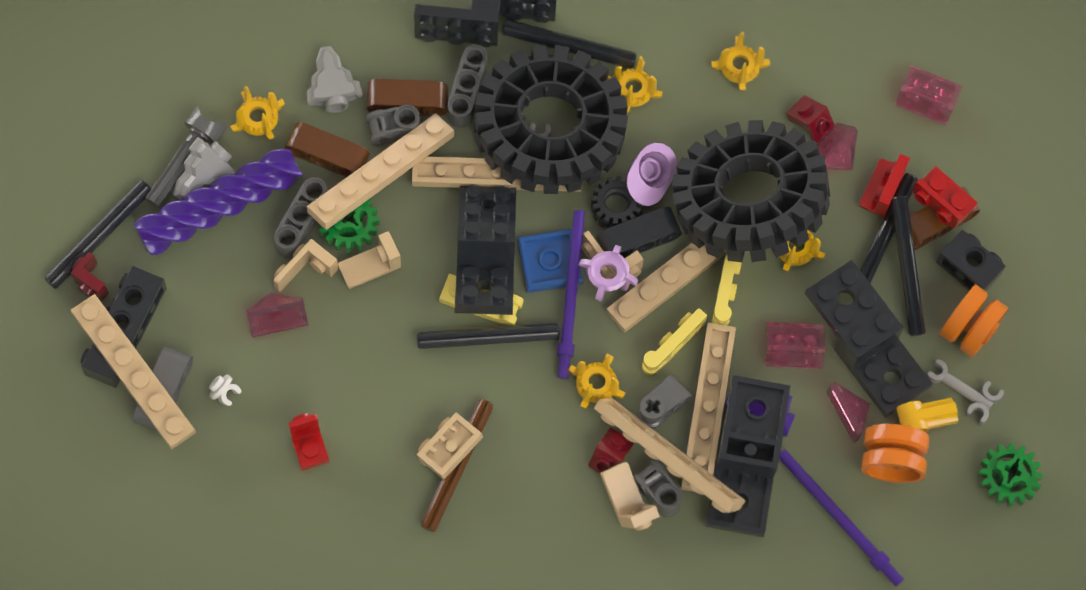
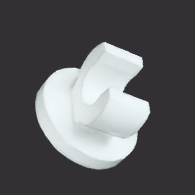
M219 375L209 386L211 390L209 397L213 400L218 398L221 404L231 406L232 402L226 397L227 391L232 390L235 394H240L241 389L235 384H230L232 381L231 376L225 375L222 377Z

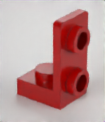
M304 413L294 417L293 421L289 422L288 425L301 470L304 471L329 463L330 460L320 432L317 414L310 415L309 413Z

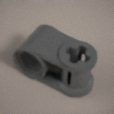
M411 105L376 110L365 116L366 123L370 125L372 133L370 141L374 146H383L398 141L421 124L418 110ZM406 118L414 120L410 125L401 123Z
M670 375L641 400L638 418L649 427L656 428L671 415L681 410L693 396L674 375Z
M653 459L650 461V466L640 473H633L632 475L639 492L646 497L651 505L656 506L659 515L664 517L674 516L680 509L681 491L668 476L661 463ZM663 496H671L676 502L672 505H665L660 499Z

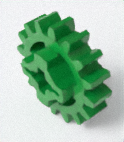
M368 199L339 220L332 228L330 227L325 230L321 226L319 229L320 235L327 236V245L335 242L337 251L342 246H346L347 253H350L352 246H356L361 251V243L365 242L368 245L372 243L370 235L377 236L378 229L375 226L380 225L379 217H376L378 214L377 207H371V199ZM365 215L368 219L366 228L363 226L362 223Z
M1010 443L1007 449L1002 444H999L996 452L990 449L986 454L988 459L983 458L980 462L984 469H980L978 476L985 478L981 482L980 488L988 487L989 491L986 496L989 498L995 495L997 497L996 504L1006 500L1007 507H1011L1014 500H1016L1017 504L1022 506L1025 503V498L1032 500L1035 496L1033 491L1038 492L1041 488V484L1036 482L1043 478V473L1036 472L1041 466V462L1033 463L1032 459L1035 453L1032 452L1026 455L1024 453L1025 446L1023 445L1019 450H1015L1014 443ZM1002 458H1012L1008 461L999 460ZM1014 467V469H1013V471H1012V472H1013V475H1012L1013 479H1011L1010 482L1007 483V480H1008V478H1009V477H1008V473H1009L1008 471H1010L1011 468ZM1015 488L1021 490L1019 492H1009Z

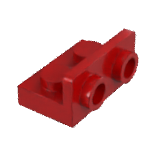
M900 154L896 163L880 158L860 200L859 207L884 218L907 168L910 157Z
M937 166L923 179H919L912 190L915 199L922 206H928L936 213V217L941 223L949 225L953 229L978 205L976 200Z

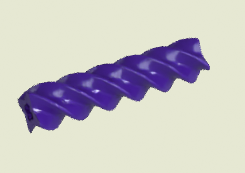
M289 149L273 150L264 155L259 162H250L243 165L234 175L219 177L209 188L196 189L189 193L183 201L168 203L158 214L142 216L135 222L134 228L147 253L158 255L166 251L171 242H183L190 239L195 234L197 228L209 229L214 227L223 215H237L244 210L248 202H263L270 196L273 189H288L295 183L298 176L303 177Z

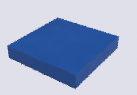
M572 229L518 237L517 241L527 293L566 287ZM580 266L578 285H583L584 280Z

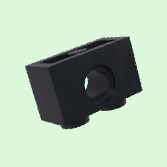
M963 229L940 252L936 261L938 265L969 291L975 284L987 291L1001 276L1006 267L996 253L986 250L976 236L970 233L967 234ZM966 259H975L979 266H971Z

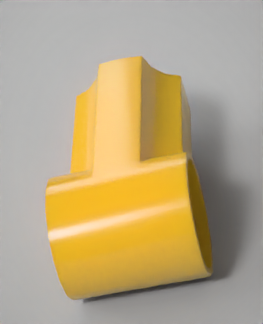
M952 398L923 404L920 401H912L896 408L901 425L914 427L924 432L932 428L958 422V410Z

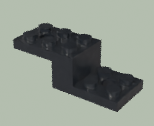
M472 0L471 9L415 4V38L425 42H434L436 40L448 41L454 45L470 43L484 48L497 46L500 16L510 20H520L523 18L533 19L538 23L555 22L557 0Z
M476 185L460 186L455 313L513 315L517 188ZM487 289V290H490V291H488V292H481V291H479V290Z
M853 260L806 289L804 294L838 337L834 351L885 418L897 411L896 408L910 402L932 387L933 383L898 339L904 327ZM841 293H847L852 297L853 303L843 305L838 301L837 296ZM894 372L899 376L900 382L894 385L886 382L884 374Z
M733 375L714 477L737 495L746 498L748 506L742 510L724 513L716 509L710 499L706 527L764 537L773 480L779 464L791 385ZM753 403H759L764 407L765 413L761 416H754L750 413L749 406Z

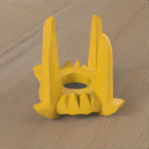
M740 32L739 36H735V46L724 49L718 61H711L712 68L721 70L729 81L738 83L739 90H746V83L752 81L758 75L761 68L770 65V59H764L765 49L763 47H759L756 54L750 47L743 46L744 32ZM738 57L745 58L748 61V67L746 62H744L742 69H737L733 65V60Z
M643 56L638 58L636 69H627L621 73L622 67L617 66L612 76L617 78L622 87L620 96L625 95L627 113H629L631 107L642 106L651 98H661L663 94L662 91L656 90V78L653 76L649 77L643 71L645 64ZM629 81H638L642 89L637 93H633V86L630 85L629 90H627L626 84Z
M245 86L244 91L241 92L245 102L236 112V124L230 126L232 131L239 132L243 130L254 136L265 135L268 140L275 138L272 130L278 122V111L285 105L283 99L277 101L276 95L273 92L268 93V99L262 97L252 98L249 88ZM255 109H261L266 113V116L262 113V121L255 122L251 120L250 113Z
M808 231L809 240L804 243L802 251L795 252L796 246L794 245L790 249L788 244L789 253L780 256V259L785 262L783 270L789 271L791 265H804L810 262L812 258L824 259L826 253L819 251L821 241L818 238H814L811 232Z
M607 353L605 355L603 363L594 362L585 366L584 361H579L577 367L570 366L569 372L577 377L576 388L578 393L584 398L580 405L581 407L586 409L590 402L597 403L599 399L611 398L613 396L616 398L624 397L626 392L619 390V381L615 372L610 367L614 359L610 354ZM601 375L605 379V385L600 389L593 388L592 384H589L591 376Z

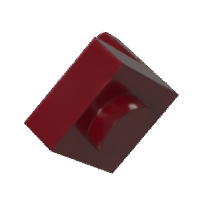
M805 95L786 112L788 121L808 130L811 139L816 143L834 127L828 107Z
M88 252L85 257H80L74 263L71 274L74 282L79 285L78 289L88 298L95 294L102 302L109 292L105 283L91 274L92 270L97 266L95 256Z
M610 427L596 446L588 466L601 474V472L621 464L635 443L629 441L622 433Z

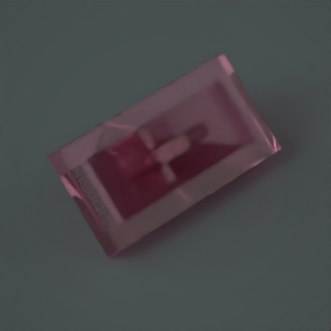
M836 123L817 144L820 155L823 154L827 169L853 170L858 132L856 127Z
M271 292L246 310L252 338L308 326L302 297Z
M834 382L830 384L827 395L853 443L857 442L863 433L870 403Z

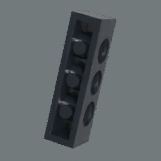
M132 266L129 274L125 273L119 283L120 291L116 299L112 298L106 310L117 324L122 321L129 323L128 327L122 331L134 348L137 349L167 287L163 278ZM132 297L142 298L136 305L128 304L129 299ZM92 344L90 349H85L80 360L84 374L117 388L120 379L96 346Z

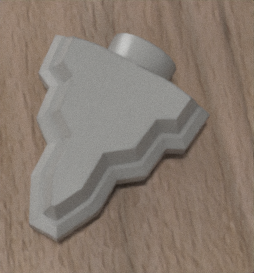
M331 46L321 47L316 60L318 71L311 77L312 87L307 90L308 105L325 107L329 113L341 112L348 108L349 102L363 96L359 81L353 80L350 70L341 66L340 57Z
M197 137L189 147L190 155L184 162L185 171L177 179L173 195L178 200L183 201L192 191L199 188H209L219 177L234 175L236 171L228 163L232 156L216 141L209 145Z

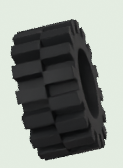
M616 176V180L608 177L605 183L602 180L599 182L598 188L595 187L591 200V213L593 212L595 221L599 220V226L607 225V228L640 216L642 205L637 203L629 194L627 178L624 182L621 181V176ZM612 195H620L625 198L628 206L624 211L614 213L607 208L606 200Z

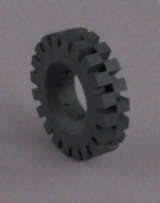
M546 45L532 46L531 56L528 57L523 49L510 54L509 64L503 59L492 67V76L486 74L480 84V93L477 92L474 115L476 143L480 153L485 152V161L490 168L495 170L500 167V177L510 184L516 178L521 179V189L531 192L535 191L537 184L544 185V194H558L559 185H565L567 193L581 190L583 180L591 185L601 179L602 170L608 173L615 164L617 155H620L628 116H626L628 109L625 95L620 96L622 87L616 77L607 79L609 69L600 61L591 66V55L578 50L574 58L568 57L569 47L555 45L554 54H547ZM547 96L558 97L569 102L577 110L576 116L580 118V123L577 127H573L572 132L566 135L547 137L531 130L525 123V115H521V112L525 106L528 107L530 102L537 98Z
M749 120L748 131L742 133L739 122L725 125L728 137L723 138L715 129L704 135L706 146L696 141L687 150L689 158L682 157L676 167L678 175L673 176V197L679 222L685 235L689 233L690 241L699 249L705 245L707 254L720 258L726 250L728 261L742 262L745 251H750L752 262L766 261L765 249L771 248L776 258L789 253L787 241H791L799 248L809 240L807 230L816 233L823 224L822 215H827L830 206L829 197H831L826 163L823 154L820 155L819 147L812 139L806 141L805 133L796 128L787 133L785 124L772 121L767 132H765L763 120ZM760 171L777 178V189L762 201L742 204L733 202L725 197L724 187L726 184L742 173Z

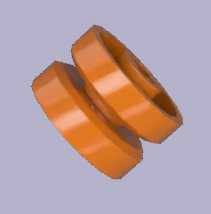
M976 284L960 302L939 333L940 336L952 343L957 341L965 331L967 334L960 344V350L971 358L992 338L1001 325L1000 321L1009 309L999 300H994L982 311L981 308L988 299V293Z
M879 424L866 428L864 447L868 451L863 454L861 471L864 475L893 483H912L924 480L927 461L922 456L927 454L929 447V436L926 432L914 427L898 424Z

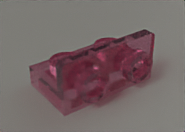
M910 66L895 104L942 124H947L962 85Z
M767 322L766 366L808 369L823 368L826 351L824 325Z

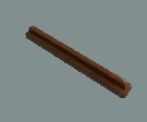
M480 399L469 420V423L481 433L492 412L493 404ZM474 448L444 480L441 479L421 522V527L425 530L436 531Z

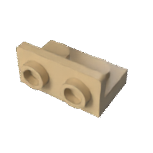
M456 412L451 418L447 417L441 422L438 432L431 439H426L420 445L416 455L424 467L428 466L444 480L483 438V435Z

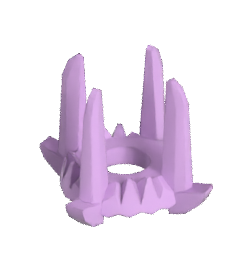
M615 245L613 251L601 252L591 260H580L579 266L586 269L587 278L598 288L595 299L600 302L603 301L605 291H615L621 288V291H627L630 284L637 285L638 279L629 274V265L626 259L619 254L621 246ZM607 265L614 267L617 275L613 279L603 278L600 274L602 267Z

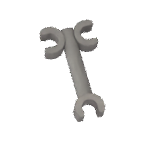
M937 359L934 366L941 371V374L935 375L929 371L927 377L932 383L943 382L972 401L973 404L969 406L965 416L969 417L973 411H979L982 418L978 424L980 426L983 425L989 417V409L993 404L1001 400L1004 391L1001 389L996 396L990 395L988 388L991 382L988 381L982 387L981 393L950 374L946 363Z

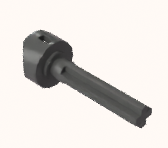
M199 105L195 107L184 123L189 128L191 134L186 138L145 197V199L157 207H160L176 184L177 179L185 171L184 162L190 155L189 147L196 138L199 137L204 142L212 144L214 141L218 142L228 128L225 122L216 123L206 119L201 114Z

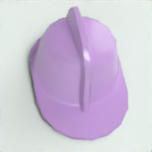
M652 143L641 150L633 159L627 175V188L629 194L637 203L651 206L658 203L673 180V176L677 172V159L670 147L663 143Z

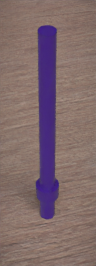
M574 210L562 334L561 342L557 345V356H559L557 378L569 379L571 357H574L575 345L572 344L585 217V211Z
M786 449L780 452L779 460L871 559L869 563L877 571L881 570L895 587L902 583L904 578L889 563L890 558L883 551L879 552Z

